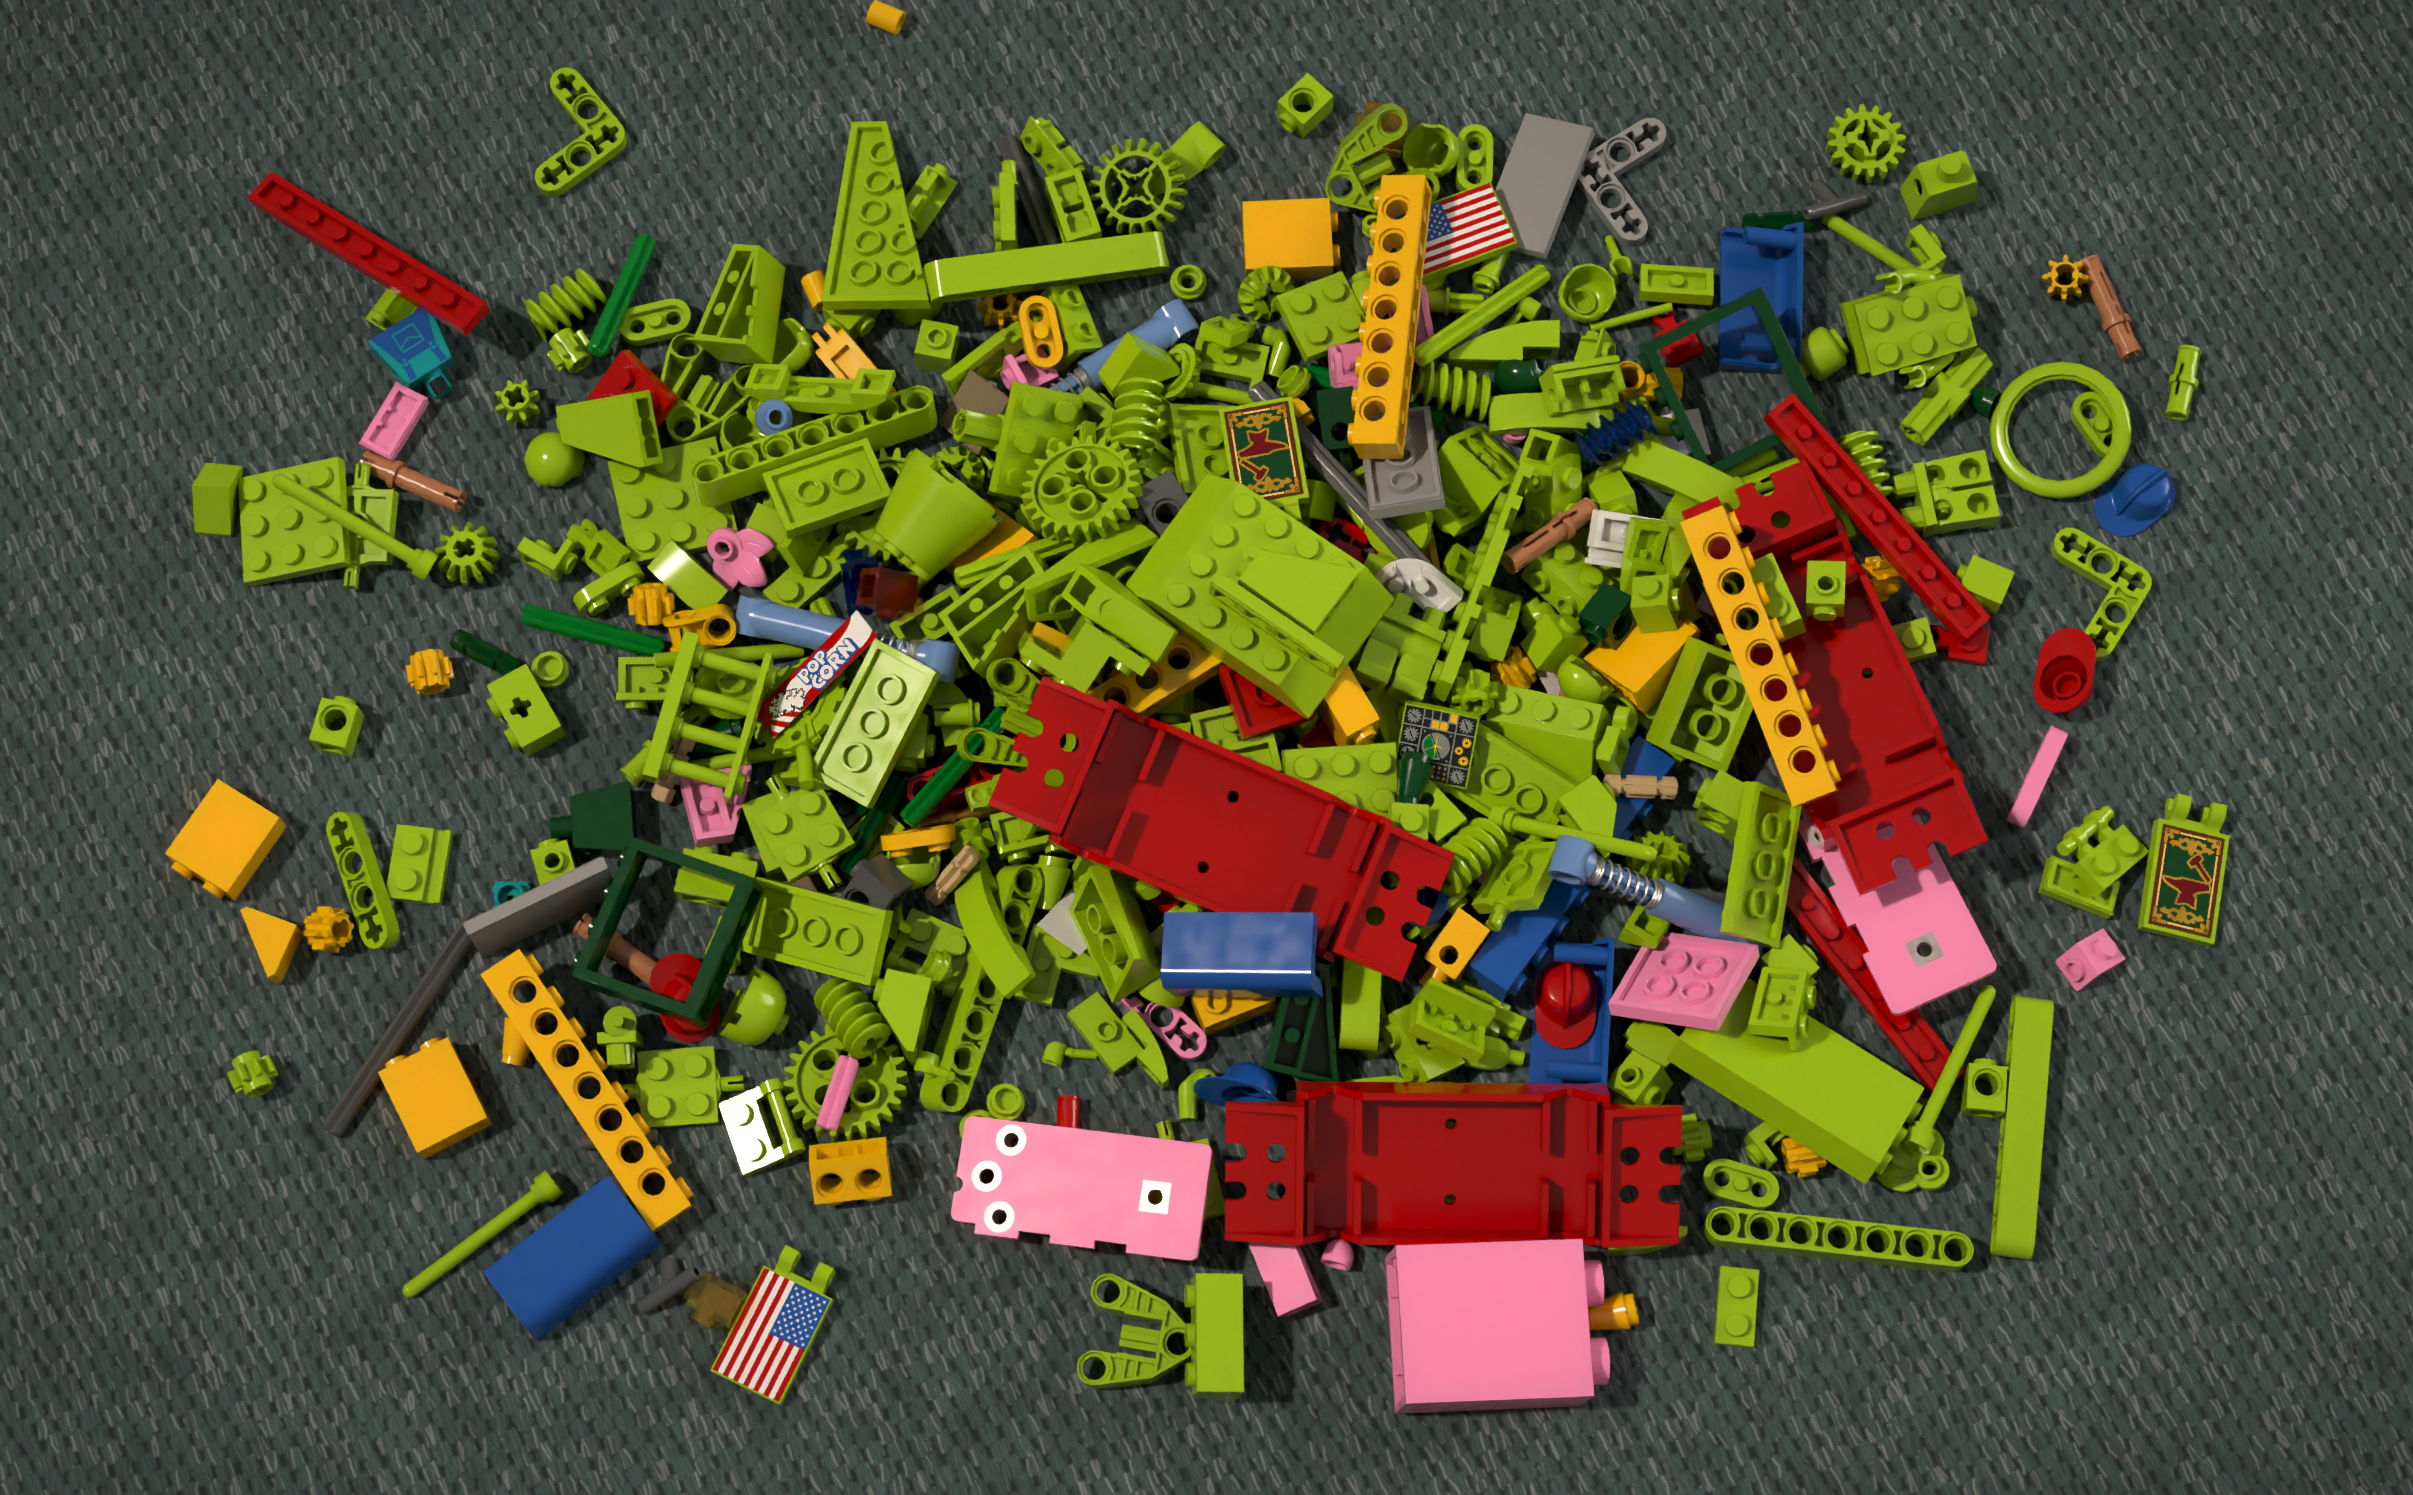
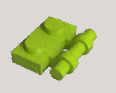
M2103 806L2099 810L2091 811L2084 817L2083 824L2069 829L2063 835V840L2057 844V850L2061 855L2068 856L2070 853H2073L2079 861L2072 870L2097 897L2149 853V850L2124 824L2115 831L2108 826V822L2114 817V811L2109 806ZM2091 836L2100 843L2095 848L2088 843V838Z

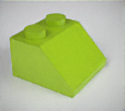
M886 969L884 979H877L873 1001H877L876 1009L880 1011L883 1022L891 1028L892 1037L910 1065L914 1067L919 1051H923L936 997L932 978Z

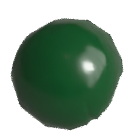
M1517 359L1503 360L1495 368V385L1505 395L1542 392L1539 378L1551 364H1546L1545 368L1541 370L1535 359H1531L1528 362Z

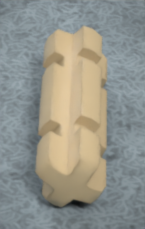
M681 737L679 741L673 739L671 745H674L673 750L669 751V754H673L674 759L688 762L690 757L687 756L688 751H693L696 741ZM671 773L668 777L662 775L660 785H654L651 797L659 802L670 804L677 791L673 789L674 785H679L680 776Z
M1607 774L1603 780L1613 790L1615 797H1619V794H1624V797L1655 798V795H1660L1661 799H1674L1678 794V780L1676 777L1662 776V780H1657V776L1626 775V778H1621L1620 774Z
M966 845L924 892L925 898L930 900L933 905H940L979 862L981 854L973 846Z

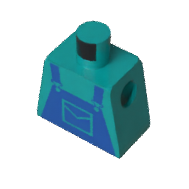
M421 309L415 311L368 341L372 353L403 386L414 391L424 384L434 399H438L452 390V385L443 374L445 370L454 365L452 356L435 318Z

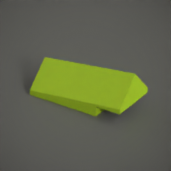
M1077 856L1068 878L1076 894L1069 907V912L1087 946L1089 955L1112 1003L1118 1002L1161 975V965L1135 893L1129 886L1130 879Z

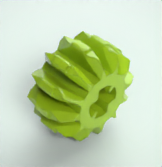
M467 521L464 531H460L456 525L452 524L451 531L453 535L450 537L441 534L440 541L444 546L435 548V553L441 559L437 566L441 572H447L446 576L450 582L460 578L462 585L467 587L471 577H475L476 581L482 584L484 579L481 573L484 571L488 574H494L495 568L491 562L500 559L498 551L494 550L497 546V541L495 537H487L488 531L483 526L474 530L473 524ZM472 550L474 552V554L471 557L466 554L463 557H461V553L463 552L470 553L472 552Z
M1663 829L1658 835H1654L1647 830L1643 837L1635 836L1632 842L1653 846L1657 849L1658 855L1653 861L1626 856V867L1629 868L1630 872L1637 871L1639 876L1646 875L1648 879L1657 880L1663 878L1681 886L1691 864L1687 844L1679 843L1677 835L1665 836Z

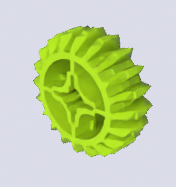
M1144 138L1139 139L1137 149L1133 140L1126 139L1124 144L1125 152H1123L1119 145H1112L1111 148L1115 157L1112 158L1108 154L1103 153L1100 157L1107 166L1105 169L1100 166H1094L1093 168L1095 173L1102 174L1100 181L1090 180V186L1100 188V193L1090 195L1091 201H1103V204L1095 209L1096 214L1102 215L1109 212L1104 220V224L1111 226L1118 220L1116 232L1120 234L1126 231L1128 225L1129 234L1139 233L1140 226L1143 233L1153 232L1152 224L1159 231H1164L1166 228L1162 218L1165 217L1168 221L1175 222L1177 218L1170 211L1171 208L1174 207L1179 210L1184 208V204L1175 201L1176 196H1187L1188 190L1177 188V183L1185 182L1187 176L1184 174H1174L1175 171L1182 167V163L1177 160L1168 164L1173 156V152L1167 149L1159 156L1161 143L1156 141L1151 145L1149 151L1148 141ZM1135 158H1148L1153 161L1149 168L1145 167L1137 174L1132 173L1123 166L1124 163ZM1160 171H1162L1166 182L1163 201L1160 200L1161 198L1155 193L1154 189L1155 182L1160 177L1158 175ZM1115 174L1123 186L1122 194L1118 198L1119 202L1115 204L1112 196V182ZM1142 178H1144L1145 182L1142 188L1148 197L1140 194H1135V197H1132L1135 188L1129 179L1141 182ZM1138 202H1144L1155 210L1153 213L1141 218H1131L1124 214L1128 208H1133Z

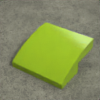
M1229 705L1189 715L1194 735L1272 769L1282 771L1274 733L1272 734L1271 732L1242 741Z

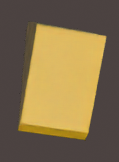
M245 907L240 909L267 977L274 985L282 983L301 941L303 932L296 924L253 908Z

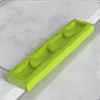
M1217 571L1210 580L1209 595L1332 679L1336 678L1343 669L1345 661L1343 655L1226 575Z

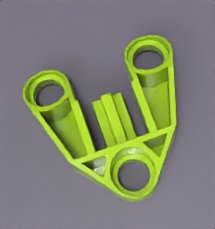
M1392 103L1381 105L1341 141L1325 184L1326 194L1332 202L1373 213L1378 212L1374 206V194L1376 189H1380L1381 181L1366 189L1364 185L1381 178L1382 175L1395 171L1389 155L1385 151L1356 166L1353 163L1383 149V146L1401 138L1405 134L1408 120L1405 111L1400 106ZM1388 113H1396L1402 119V125L1394 132H1388L1381 126V119ZM1415 168L1401 174H1394L1425 175L1434 184L1431 202L1439 195L1440 185L1438 177L1427 168ZM1343 177L1350 180L1352 183L1350 193L1345 196L1334 194L1331 185L1335 179Z
M681 333L672 338L661 375V381L679 397V400L665 418L670 438L676 445L720 435L722 421L736 410L741 415H746L748 402L752 398V396L745 393L742 384L749 376L753 365H745L736 370L727 382H724L707 412L708 405L720 387V383L714 381L709 375L704 376L701 374L688 398L684 401L706 358V350L693 341L695 334ZM686 344H694L699 348V353L694 356L684 357L679 355L681 347ZM681 421H690L695 425V430L688 437H680L675 434L676 425Z
M1009 657L996 658L990 663L986 673L988 685L994 691L1007 697V700L1029 709L1041 681L1019 661ZM1005 663L1011 666L1013 674L1011 682L1006 686L999 683L996 676L999 666ZM1008 707L1006 713H1003L1001 717L1000 727L1016 735L1022 732L1028 736L1037 737L1043 731V725L1040 720L1014 708ZM970 727L962 731L958 737L957 751L964 760L1018 767L1028 766V761L1024 755L1011 750L1015 740L1005 735H999L984 728ZM977 733L983 738V747L980 754L975 756L968 751L967 740L971 735ZM1065 734L1067 740L1062 749L1066 752H1072L1076 745V736Z
M1103 1274L1093 1281L1091 1298L1099 1310L1122 1316L1127 1320L1161 1325V1331L1123 1324L1119 1347L1155 1353L1156 1358L1120 1352L1115 1354L1098 1350L1088 1351L1077 1362V1375L1084 1386L1090 1389H1111L1150 1384L1191 1358V1347L1182 1355L1172 1354L1167 1348V1341L1172 1335H1184L1185 1323L1165 1300L1114 1274ZM1113 1282L1119 1287L1120 1294L1114 1302L1105 1303L1098 1298L1097 1290L1102 1283ZM1092 1358L1101 1360L1106 1367L1104 1375L1097 1380L1088 1379L1083 1373L1084 1364Z

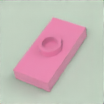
M396 382L359 442L360 447L394 462L429 405V399Z

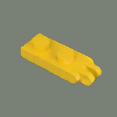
M827 322L822 326L831 337L827 342L818 332L811 336L820 347L815 353L836 378L855 379L859 368L878 369L843 328L837 332ZM893 386L889 394L896 392Z

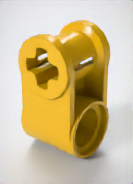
M724 604L677 611L666 615L662 619L663 625L668 627L672 642L670 652L679 651L683 638L681 628L683 631L699 634L701 646L706 649L729 644L736 635L735 614L729 606ZM717 618H722L729 622V626L723 631H715L709 625Z

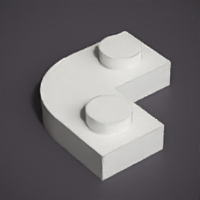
M1404 558L1395 560L1374 575L1391 595L1397 591L1410 596L1414 600L1413 602L1423 610L1429 606L1446 614L1463 598L1464 591L1436 567L1419 559Z

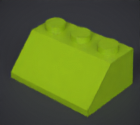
M1688 636L1646 736V741L1717 771L1720 769L1725 773L1727 772L1753 710L1752 703L1731 652Z
M1498 683L1499 697L1495 699V708H1489L1486 717V726L1578 783H1582L1592 775L1597 776L1599 764L1595 759V747L1597 741L1603 738L1607 725L1611 726L1613 719L1604 705Z
M1196 1273L1191 1278V1284H1185L1184 1288L1185 1308H1191V1323H1186L1184 1330L1185 1347H1191V1362H1186L1185 1385L1191 1386L1192 1397L1220 1402H1234L1244 1393L1243 1274Z

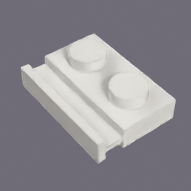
M1593 509L1587 543L1589 552L1588 558L1585 557L1584 563L1621 568L1630 517L1655 518Z

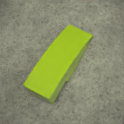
M1541 320L1513 324L1473 338L1449 352L1447 364L1449 372L1455 366L1462 368V372H1468L1469 370L1474 372H1495L1496 366L1503 360H1557L1560 348V320Z

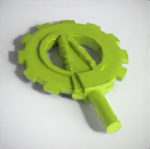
M808 657L800 659L799 664L792 667L788 665L778 672L773 689L768 688L767 698ZM843 671L820 693L815 709L811 702L775 738L771 736L760 719H757V730L753 732L756 742L759 745L765 743L766 746L763 750L771 755L777 756L780 751L784 752L783 754L786 757L796 756L799 788L802 790H810L814 787L811 754L817 752L818 744L823 741L821 735L830 727L847 694V689L843 688L842 684L846 680Z

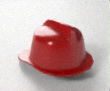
M2076 628L2060 629L2051 634L2042 645L2033 684V695L2037 704L2046 711L2072 714L2073 710L2084 706L2093 693L2096 647L2092 638L2083 630Z
M681 952L666 955L658 960L651 971L649 981L651 992L685 1004L702 963L692 955ZM717 999L705 1030L662 1014L659 1015L668 1034L676 1040L686 1043L699 1042L711 1035L718 1024L720 1017L719 1001Z
M1552 962L1545 966L1538 975L1535 992L1536 1029L1542 1039L1552 1047L1560 1049L1576 1048L1586 1042L1594 1030L1597 987L1595 977L1589 968L1583 964Z

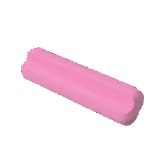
M844 1055L838 1058L817 1118L819 1127L829 1131L837 1130L859 1067L858 1060Z

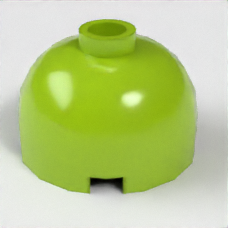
M757 967L753 968L745 978L746 981L750 982L748 988L738 989L720 1026L723 1028L718 1032L719 1035L740 1045H758L765 1042L772 1033L779 1036L790 1017L784 1013L787 1004L784 988L778 980Z

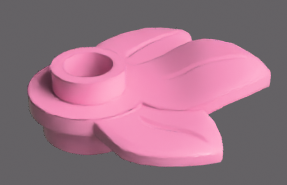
M728 527L718 528L709 535L707 550L714 559L713 574L717 580L728 588V591H732L738 582L748 587H761L768 583L766 572L759 559L775 546L768 536L753 528H745L737 532ZM719 542L726 543L729 552L724 551L720 547Z

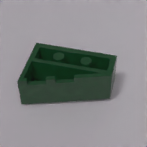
M1315 960V975L1321 980L1324 998L1278 997L1262 1066L1264 1069L1318 1082H1339L1330 967L1325 962Z

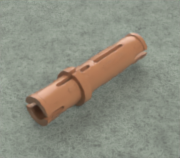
M2090 255L2082 259L2083 267L2080 273L2082 272L2083 275L2088 276V283L2086 285L2103 321L2102 329L2105 334H2109L2119 360L2128 361L2142 353V349L2130 326L2132 320L2129 314L2124 313L2099 255Z
M367 450L362 456L368 459V461L366 462L362 459L359 461V464L371 465L370 475L385 481L387 487L394 490L401 488L450 509L454 513H459L463 508L458 505V502L463 504L466 502L467 493L465 491L458 490L409 469L407 464L400 460L393 462Z
M1585 497L1565 512L1554 514L1548 524L1529 535L1508 551L1502 553L1500 560L1503 567L1510 574H1516L1524 566L1543 555L1561 541H1569L1575 537L1577 530L1591 522L1593 509L1598 510L1595 503Z
M588 912L582 916L584 921L579 920L573 930L574 934L579 935L586 941L588 939V927L593 919ZM615 930L603 958L610 957L650 985L651 971L657 962L624 940L623 934Z

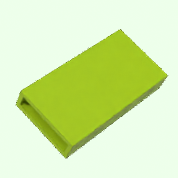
M1749 978L1744 983L1718 1031L1693 1027L1685 1028L1666 1060L1865 1185L1874 1172L1882 1175L1893 1155L1887 1152L1889 1147L1896 1150L1908 1132L1907 1129L1902 1127L1904 1122L1906 1121L1911 1125L1923 1107L1922 1104L1917 1102L1925 1089L1923 1086L1810 1016L1809 1034L1807 1038L1801 1039L1798 1052L1790 1051L1788 1037L1751 1035L1748 1022L1758 984Z

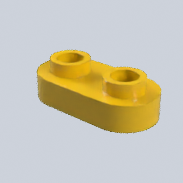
M1038 295L1031 296L1021 304L1017 315L1025 356L1029 364L1034 368L1049 370L1058 364L1063 355V344L1055 307L1049 299ZM1031 311H1038L1042 316V321L1033 322L1030 319L1029 313ZM1040 346L1046 347L1049 350V357H1040L1037 353V348Z
M946 824L880 835L882 851H890L891 857H900L914 854L913 847L927 846L928 852L950 849V842L957 840L955 824Z

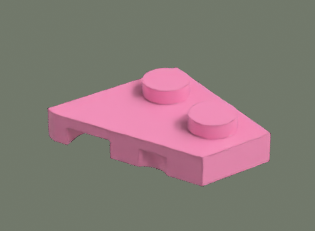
M751 765L743 767L742 773L747 774L745 788L742 796L735 795L733 805L727 804L724 801L725 788L680 776L679 785L696 847L733 842L742 811L741 804L744 803L751 779ZM731 768L719 769L718 771L730 774Z

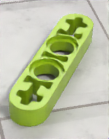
M336 812L330 816L326 832L364 944L372 949L392 948L399 939V924L364 821L357 813ZM357 853L362 859V866L358 873L352 867V860ZM368 888L372 890L374 896L369 908L364 903V893Z

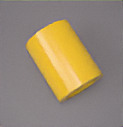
M874 0L868 10L866 23L897 35L905 21L906 12Z
M822 270L813 271L801 279V284L815 312L822 311L823 307L821 300L826 275Z

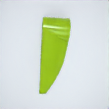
M1198 121L1169 148L1173 152V156L1168 164L1173 161H1180L1182 167L1175 171L1174 174H1184L1187 176L1186 181H1188L1203 169H1208L1224 153L1226 145L1205 125ZM1162 171L1158 174L1160 177L1156 180L1154 186L1157 195L1166 191V182ZM1144 178L1134 186L1135 191L1132 197H1135V194L1148 197L1142 188L1145 182ZM1185 182L1177 183V187Z

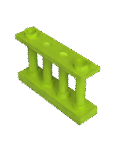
M684 631L642 775L644 781L660 785L662 775L668 777L671 773L725 788L723 795L725 803L733 805L735 795L742 796L745 788L747 774L742 773L766 688L773 689L778 674V667L773 666V655L766 652L761 666L706 652V648L701 646L699 634ZM701 666L757 681L751 702L695 687V683L690 682L693 669H700ZM690 702L746 716L740 738L684 723L685 719L680 718L683 703L689 705ZM681 737L736 752L730 774L674 759V755L669 754L673 739L679 741Z

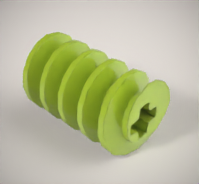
M581 268L575 270L577 282L569 276L562 278L564 290L555 283L550 285L552 297L543 291L539 292V305L530 298L525 301L528 317L545 342H547L545 331L548 329L553 334L559 332V322H562L568 328L572 327L570 315L574 314L581 321L585 319L583 313L584 306L593 313L596 312L595 300L597 298L605 305L607 304V299L596 281Z
M1431 361L1426 366L1418 369L1410 393V402L1413 403L1418 394H1422L1423 406L1428 405L1432 398H1436L1437 409L1442 410L1448 401L1451 402V413L1455 414L1459 407L1463 405L1465 406V417L1469 418L1473 411L1478 409L1479 421H1482L1486 415L1491 397L1490 376L1483 374L1477 381L1476 372L1469 370L1463 377L1462 368L1455 366L1449 373L1446 363H1440L1435 369L1434 361Z
M1132 377L1121 381L1117 385L1116 393L1118 396L1115 398L1114 403L1116 410L1112 415L1114 424L1110 429L1112 438L1109 439V446L1118 441L1122 450L1127 448L1130 450L1132 458H1136V460L1150 459V453L1144 449L1155 447L1156 440L1146 435L1157 433L1158 427L1148 421H1156L1160 417V413L1150 407H1158L1162 404V399L1154 395L1155 393L1163 392L1164 385L1162 383L1147 378Z
M1857 431L1837 438L1835 441L1884 497L1894 492L1892 486L1881 485V483L1890 478V474L1888 472H1878V469L1884 467L1887 462L1885 459L1874 458L1875 455L1883 451L1881 445H1871L1870 443L1880 437L1878 431Z
M1481 817L1472 819L1457 835L1452 836L1447 843L1441 846V848L1454 853L1455 856L1440 891L1447 896L1457 897L1462 892V889L1468 888L1473 880H1477L1482 872L1489 870L1491 864L1497 863L1501 858V853L1503 854L1508 851L1507 838L1495 822Z
M837 977L829 979L816 992L814 1005L829 1023V1027L836 1033V1037L843 1043L845 1050L851 1055V1058H866L883 1046L889 1039L891 1028L886 1023H883V1017L876 1012V1007L869 1002L867 994L861 991L859 983L853 981L846 982L845 979Z

